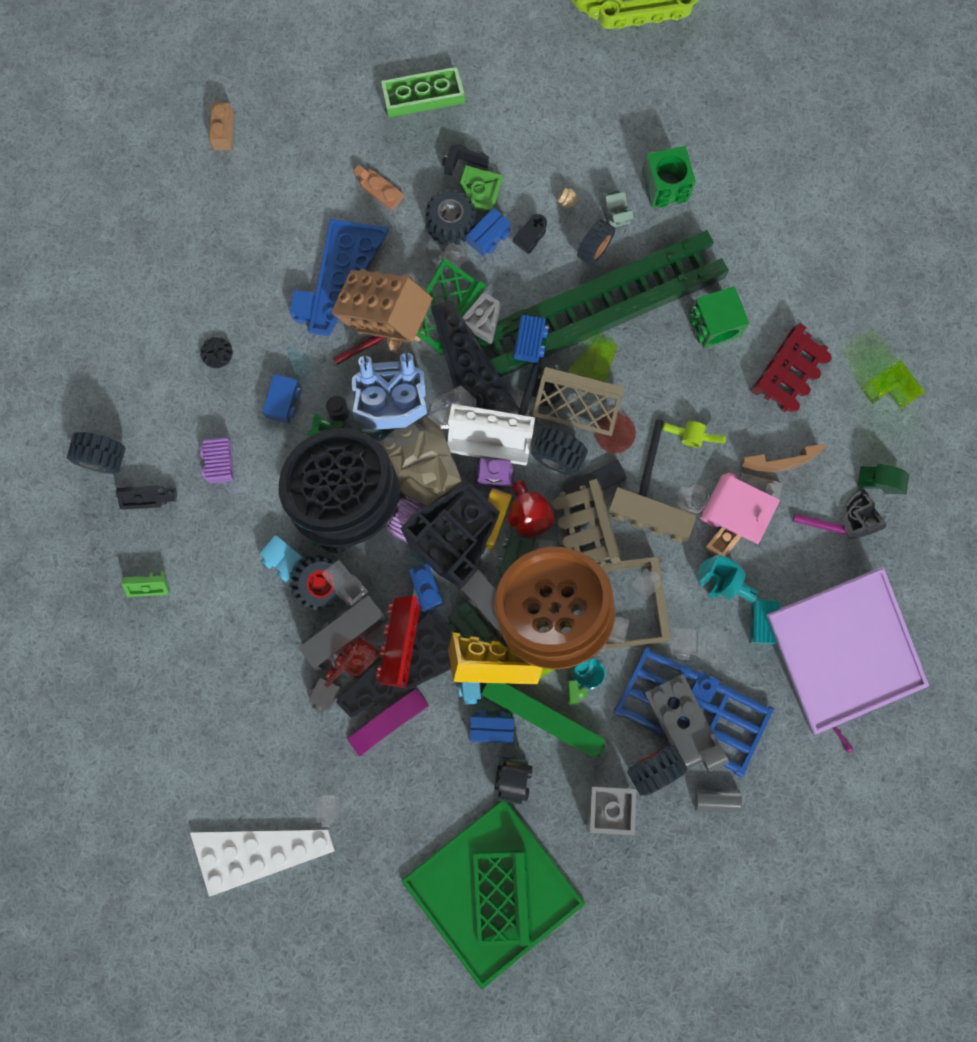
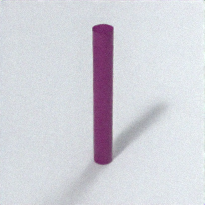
M794 514L793 522L847 535L843 525Z

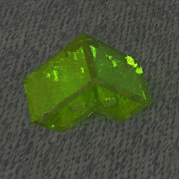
M899 360L869 380L861 388L872 405L889 394L901 410L926 393L902 360Z

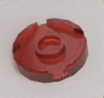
M618 413L612 436L595 432L596 442L600 448L612 454L623 453L628 450L634 443L636 436L635 426L632 421ZM604 416L598 422V426L600 429L608 431L610 422Z

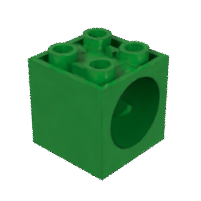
M686 145L646 155L642 174L651 207L664 208L671 203L683 204L687 202L691 197L696 180ZM671 174L679 180V183H666L658 175Z
M735 286L696 298L688 315L691 325H695L697 330L695 333L696 339L699 344L702 343L703 349L741 337L749 324Z

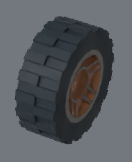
M603 219L597 221L580 244L577 257L588 265H593L611 243L616 228Z

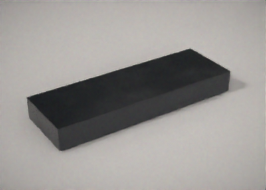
M616 460L562 487L567 495L580 491V486L585 485L586 489L590 488L589 481L597 479L601 489L604 490L626 480L627 476L619 460Z

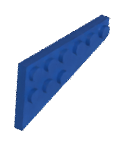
M330 219L308 330L309 334L330 336L339 320L331 312L346 282L347 276L351 270L360 271V269H364L367 271L387 236L389 227Z

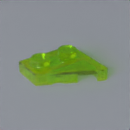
M598 339L569 367L568 373L606 382L617 345Z

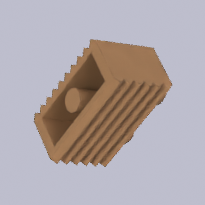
M211 103L208 140L213 150L232 149L235 115L229 103Z

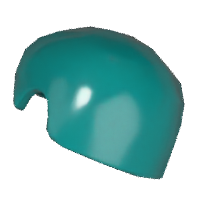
M592 657L584 663L573 666L571 676L574 681H578L579 686L582 685V687L592 690L603 683L606 670L598 659Z

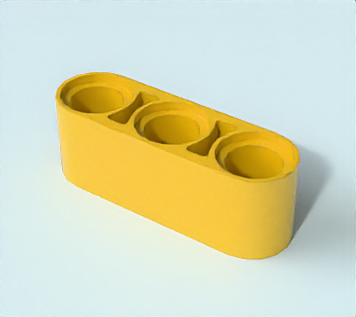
M494 488L491 490L488 501L500 514L485 546L486 549L492 551L508 510V504H510L512 494Z

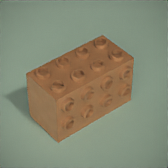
M360 269V271L351 270L331 313L357 333L413 342L433 298L426 293L427 290L417 285L411 276L405 274L397 276L393 273L383 274L379 271H374L373 273L364 269Z

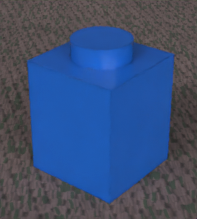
M293 291L290 315L295 322L301 324L310 322L315 299L313 292Z

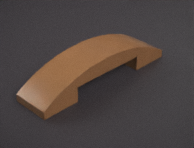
M824 443L807 446L800 451L801 456L766 462L764 454L745 457L740 464L744 468L760 472L790 470L811 461L826 448V445Z

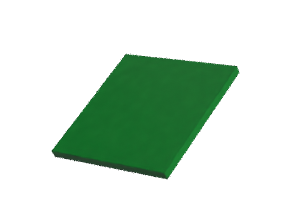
M503 801L495 804L401 880L481 990L585 905L584 901L509 803ZM527 851L533 942L530 946H478L473 854ZM504 857L498 863L507 873L513 867L512 857ZM480 858L479 868L487 873L493 864L487 858ZM495 867L488 876L498 885L505 875ZM508 878L499 886L508 896L514 890V884ZM486 879L480 884V889L486 896L495 888ZM498 890L489 898L498 908L506 900ZM509 901L501 909L510 919L515 914V906ZM488 902L482 906V914L487 919L496 911ZM499 913L490 921L499 930L507 923ZM509 924L502 933L508 939H517L516 929ZM489 925L483 929V940H492L497 935Z

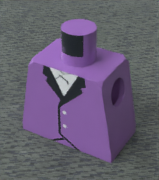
M481 458L477 462L474 485L512 488L514 466L511 461Z

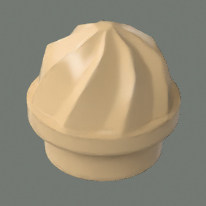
M564 187L558 196L557 202L562 207L570 208L577 203V194L573 189Z

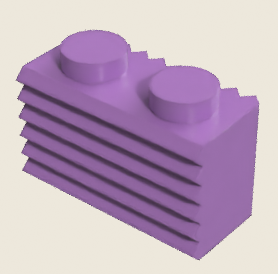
M226 437L203 440V446L200 447L201 458L204 459L205 466H202L203 478H206L209 484L234 481L232 444L230 439Z

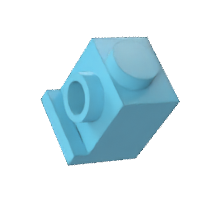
M462 682L458 684L459 697H464V705L477 704V700L481 699L480 683Z

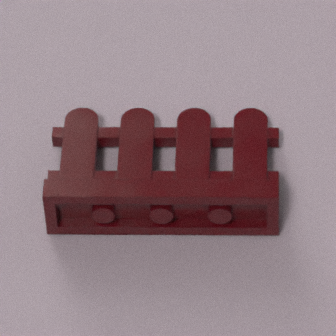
M802 323L792 327L750 390L755 395L766 394L764 398L766 400L771 398L782 406L780 410L784 413L786 411L796 412L799 410L800 403L795 399L796 396H806L810 393L811 388L806 381L808 378L810 380L820 378L821 371L816 367L817 364H827L832 359L831 354L827 351L829 347L826 345L821 347L810 339L812 336L810 333H806V335L803 333L807 327ZM802 350L814 358L812 362H809L800 355ZM792 366L803 374L801 379L789 371ZM773 377L776 378V380L774 381V383L771 382V380L773 379ZM781 382L793 390L790 395L778 387Z

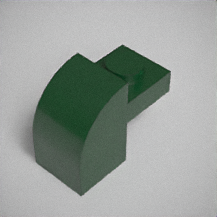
M877 464V467L860 466L857 486L859 488L881 489L886 494L907 495L910 475L905 470L891 465Z

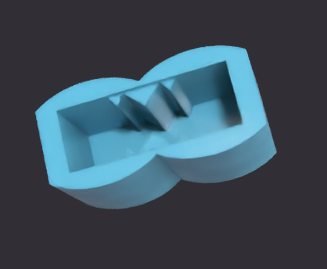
M276 535L259 553L262 557L261 562L269 569L272 566L279 571L277 575L285 582L288 579L292 581L290 574L294 573L293 567L298 566V561L301 559L305 560V558Z

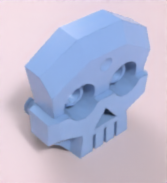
M407 352L408 359H406L405 353L401 354L400 361L372 363L369 356H366L367 362L364 361V356L359 358L360 371L352 377L354 397L352 412L354 420L376 430L407 427L427 414L424 401L426 395L424 371L414 366L411 353Z

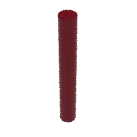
M373 336L333 359L336 365L386 338Z

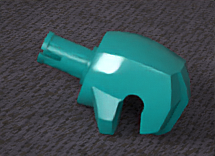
M716 555L704 561L699 567L697 579L701 587L711 578L715 582L714 587L708 593L711 599L721 595L727 600H731L737 594L753 603L757 598L756 595L759 594L757 590L743 583L746 577L744 570L727 557Z

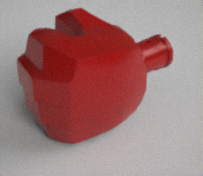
M523 480L515 482L512 488L518 498L512 503L507 517L510 526H516V532L526 537H534L548 531L554 524V514L547 500L538 492H528Z

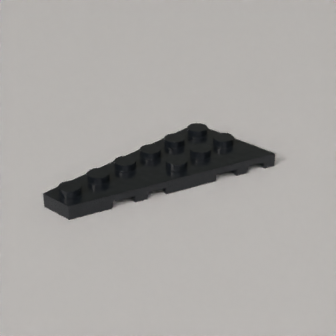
M452 300L432 306V313L459 405L505 413L520 410Z

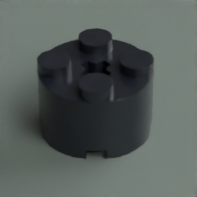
M501 756L500 760L503 761V765H498L494 790H498V796L494 795V800L522 804L523 801H528L529 788L526 786L527 779L532 777L533 766L528 765L527 760Z

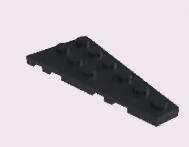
M428 613L417 624L406 688L379 683V679H376L378 666H382L383 658H381L336 703L352 718L451 670L448 649L452 636Z

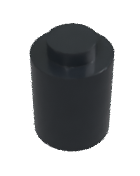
M333 396L327 401L326 409L332 420L337 422L345 421L348 418L349 408L344 398Z

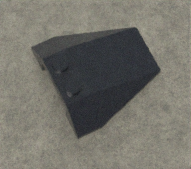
M469 483L413 513L400 529L409 547L439 576L462 588L476 573L478 563L482 554H484L486 543L492 534L500 512Z

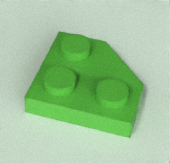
M465 166L460 187L466 194V197L471 198L475 210L488 213L495 207L503 182V175Z

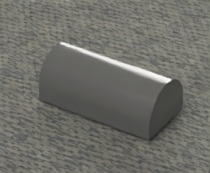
M695 789V811L741 812L742 797L740 790Z

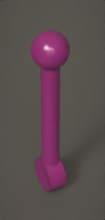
M836 726L832 729L844 744L845 751L848 753L852 752L853 746L847 743Z

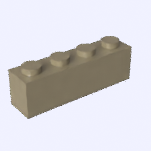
M619 487L615 491L608 514L612 515L611 518L619 522L626 520L631 522L630 525L635 528H648L652 534L670 536V540L677 543L686 542L689 539L697 516Z

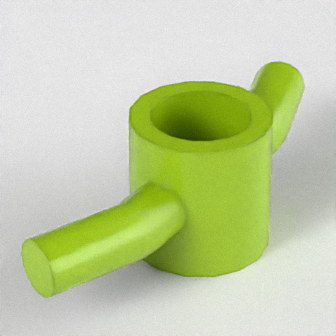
M688 421L685 428L664 423L662 427L663 431L683 436L681 442L684 445L700 448L703 441L722 444L726 442L725 435L705 433L706 426L695 421Z

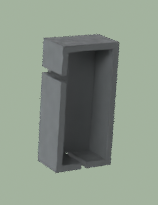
M369 595L359 597L354 601L352 608L339 612L336 615L337 619L332 623L326 622L318 629L320 632L315 636L309 635L302 640V645L299 649L315 670L322 671L335 661L332 657L333 654H336L339 658L388 621Z

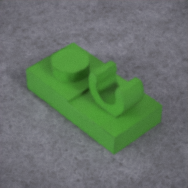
M164 571L161 572V576H155L153 572H150L149 577L134 576L122 579V586L127 597L169 595L170 588Z
M578 681L566 683L568 705L578 704L579 699L588 697L587 688H582V685L578 686Z

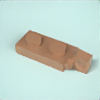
M360 165L353 170L354 175L360 179L358 182L362 189L390 211L404 198L402 192L371 169L366 171Z

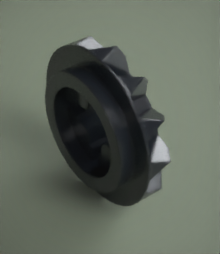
M221 336L205 340L203 346L200 347L202 361L211 368L224 367L230 362L233 355L231 344ZM214 345L218 350H221L218 352V359L213 353L211 354L214 351Z

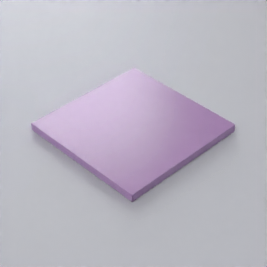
M883 567L766 615L813 735L929 687Z

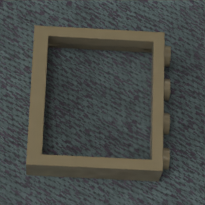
M651 557L621 561L616 564L612 562L605 565L599 564L605 572L643 567L649 568L659 633L657 637L609 642L600 651L671 641L659 558Z

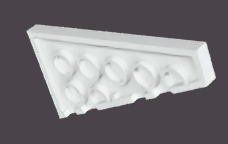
M329 830L190 833L209 897L336 851Z

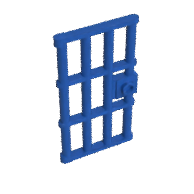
M647 645L613 714L619 717L623 716L655 732L657 736L662 735L666 737L660 724L623 707L629 695L650 706L645 694L632 688L637 676L657 686L667 682L641 668L646 657L684 674L685 678L689 677L695 680L691 690L699 706L715 714L709 726L716 738L746 753L742 765L729 759V763L724 765V767L734 771L735 775L742 778L745 775L747 766L774 707H767L732 690L733 687H726L720 684V680L701 671L698 673L688 665L684 666L651 650V647ZM715 691L724 695L719 706L711 703ZM671 697L668 704L670 709H675L673 705L677 699L676 697ZM728 698L764 714L760 726L725 710L724 707ZM681 716L678 719L689 725L687 717ZM719 717L756 734L751 745L749 746L715 729Z

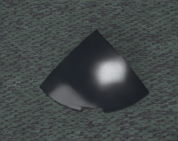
M862 489L850 499L847 504L846 515L843 517L844 529L849 539L864 537L886 528V522L875 509V503L865 489Z

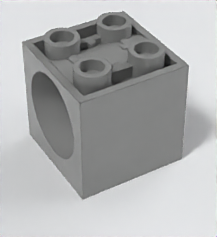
M588 785L586 830L590 833L635 835L637 789Z

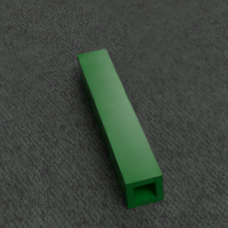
M487 683L481 694L483 697L593 759L596 756L600 757L606 747L603 744L605 739L506 683Z

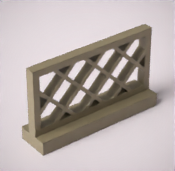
M544 367L541 373L532 417L612 436L625 387ZM545 382L553 383L557 389L555 393L548 397L543 390ZM567 387L573 388L577 395L568 402L561 392ZM587 392L592 393L597 400L588 407L581 397ZM559 393L565 404L555 409L549 398ZM607 397L616 399L614 408L607 412L601 401ZM579 398L585 409L574 414L569 403ZM547 401L552 409V412L547 415L537 413L539 404ZM598 403L604 414L594 419L589 408ZM564 406H567L572 415L566 420L561 419L556 412ZM584 411L588 413L592 420L586 425L580 424L576 417ZM554 413L555 416H556V418H555V417H551V416H549V415H551V414ZM606 416L610 422L608 431L600 429L596 421Z

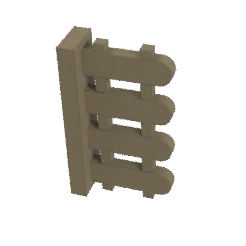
M598 480L589 481L590 488L587 489L584 485L580 486V491L566 495L565 492H561L560 497L554 499L553 506L557 511L564 510L565 516L560 517L558 520V526L562 530L569 529L570 535L563 539L565 548L581 552L580 546L595 542V549L582 553L597 563L600 562L601 565H605L608 559L613 564L621 562L601 485ZM594 501L595 507L591 508L590 502ZM582 504L585 505L586 510L571 514L569 508ZM599 520L601 526L596 527L595 521ZM590 523L591 529L576 533L574 527ZM605 539L606 546H602L600 540Z

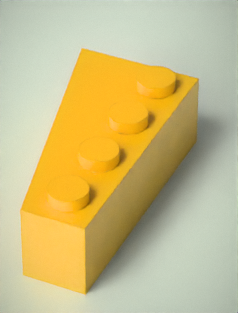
M452 633L448 652L453 682L538 684L543 668L523 661L509 647L500 644L501 642L492 641L491 644L479 641L478 637L471 636L470 639L460 637L459 633Z

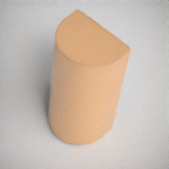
M721 527L706 546V550L713 557L716 555L726 557L741 536Z

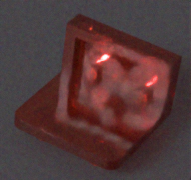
M361 637L354 643L350 641L343 651L345 654L340 653L333 662L335 667L332 666L326 673L325 678L327 680L324 686L328 688L343 670L358 679L378 657L380 651Z

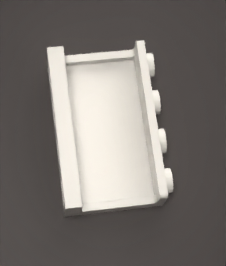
M452 404L448 421L449 433L447 442L450 453L486 459L509 460L514 464L527 465L535 417Z

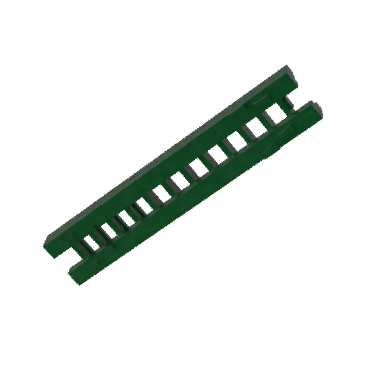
M705 230L497 321L492 342L494 345L492 348L496 357L489 361L499 377L534 363L514 359L515 349L504 353L499 342L500 339L510 335L516 346L521 315L547 319L552 333L548 334L547 338L542 339L541 345H545L543 356L545 358L725 279L729 270L723 258L704 265L699 252L712 247L714 244L708 230ZM687 257L695 269L689 273L686 272L680 261ZM671 265L677 277L671 281L668 280L662 269ZM651 273L654 274L659 286L652 289L644 277ZM632 281L636 282L641 294L634 297L626 285ZM619 288L625 301L614 305L608 292ZM601 296L607 309L596 313L590 300ZM583 303L589 317L578 321L572 308ZM565 311L571 325L560 329L554 316ZM473 334L481 348L490 344Z

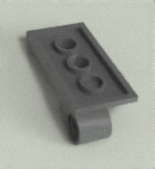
M684 674L644 692L669 744L675 745L688 769L703 762L710 773L729 763ZM670 697H676L679 700V706L676 709L668 707L667 702ZM681 716H685L689 720V725L685 729H681L677 725V720Z

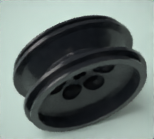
M346 428L321 431L297 445L289 454L282 467L278 487L283 509L291 518L297 530L312 542L330 547L353 546L375 536L391 519L396 509L400 492L398 476L383 446L365 433Z

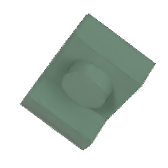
M620 189L602 193L607 222L613 227L630 224L629 219L634 218L632 210L627 208L625 192Z

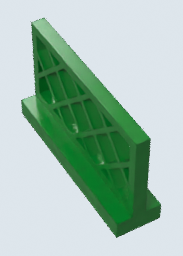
M444 258L426 287V293L433 298L431 301L432 306L436 305L435 299L444 297L446 302L449 301L448 296L457 295L458 305L456 308L463 317L478 300L486 284L480 280L476 281ZM445 266L451 269L453 278L444 280L442 270ZM458 279H464L470 283L466 290L460 291ZM454 281L456 292L447 294L445 282ZM441 283L443 295L434 297L432 288L434 284ZM426 313L425 316L433 315V313ZM424 317L422 321L424 329L418 330L416 336L435 348L434 351L444 354L440 337L437 342L430 339L428 330L437 329V327L428 328L426 318Z
M527 851L473 854L478 946H530L533 939ZM504 857H512L513 867L508 873L498 864ZM480 858H487L493 864L487 873L479 868ZM495 867L505 875L498 885L488 876ZM506 878L514 884V890L509 896L499 887ZM485 879L495 887L488 896L480 889V884ZM496 890L506 898L499 908L489 899ZM508 901L515 906V914L511 919L501 910ZM486 902L496 910L489 919L482 914V906ZM497 913L507 921L501 930L490 922ZM509 924L516 929L517 939H508L502 933ZM487 925L497 933L492 940H483V929Z

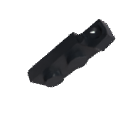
M164 486L116 489L121 510L160 508L162 505L167 504V502L176 501L178 496L176 488L164 489Z

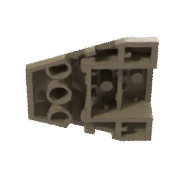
M431 417L420 418L407 427L396 428L379 442L386 450L391 464L396 471L400 491L424 506H428L445 497L462 483L444 432Z

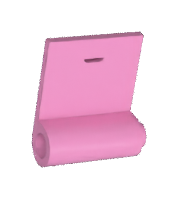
M732 473L722 474L700 519L710 526L717 528L721 526L747 540L759 544L780 500L738 480V477Z

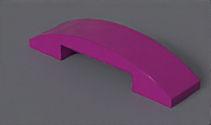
M415 689L375 717L347 740L360 757L429 705L420 692Z

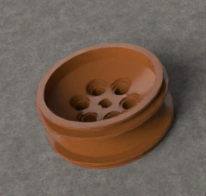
M546 547L531 551L516 560L506 570L496 589L494 609L502 636L512 652L531 665L545 669H565L577 666L596 655L606 644L613 630L615 605L610 580L596 561L579 551L565 547ZM546 592L551 593L548 597L542 596ZM566 593L573 594L571 597H563ZM534 609L540 610L536 614H530V612ZM576 610L583 611L580 615L573 614ZM542 627H549L546 632L539 631ZM565 627L571 628L569 632H561Z

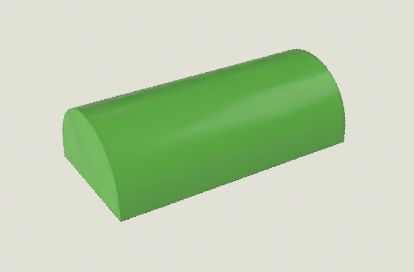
M458 67L381 81L388 118L465 104V94Z

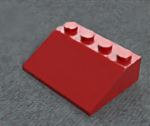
M417 596L395 597L393 603H389L388 615L391 618L390 623H386L384 629V636L387 637L386 645H382L380 657L383 658L382 666H378L376 679H379V683L382 685L406 688L421 605Z

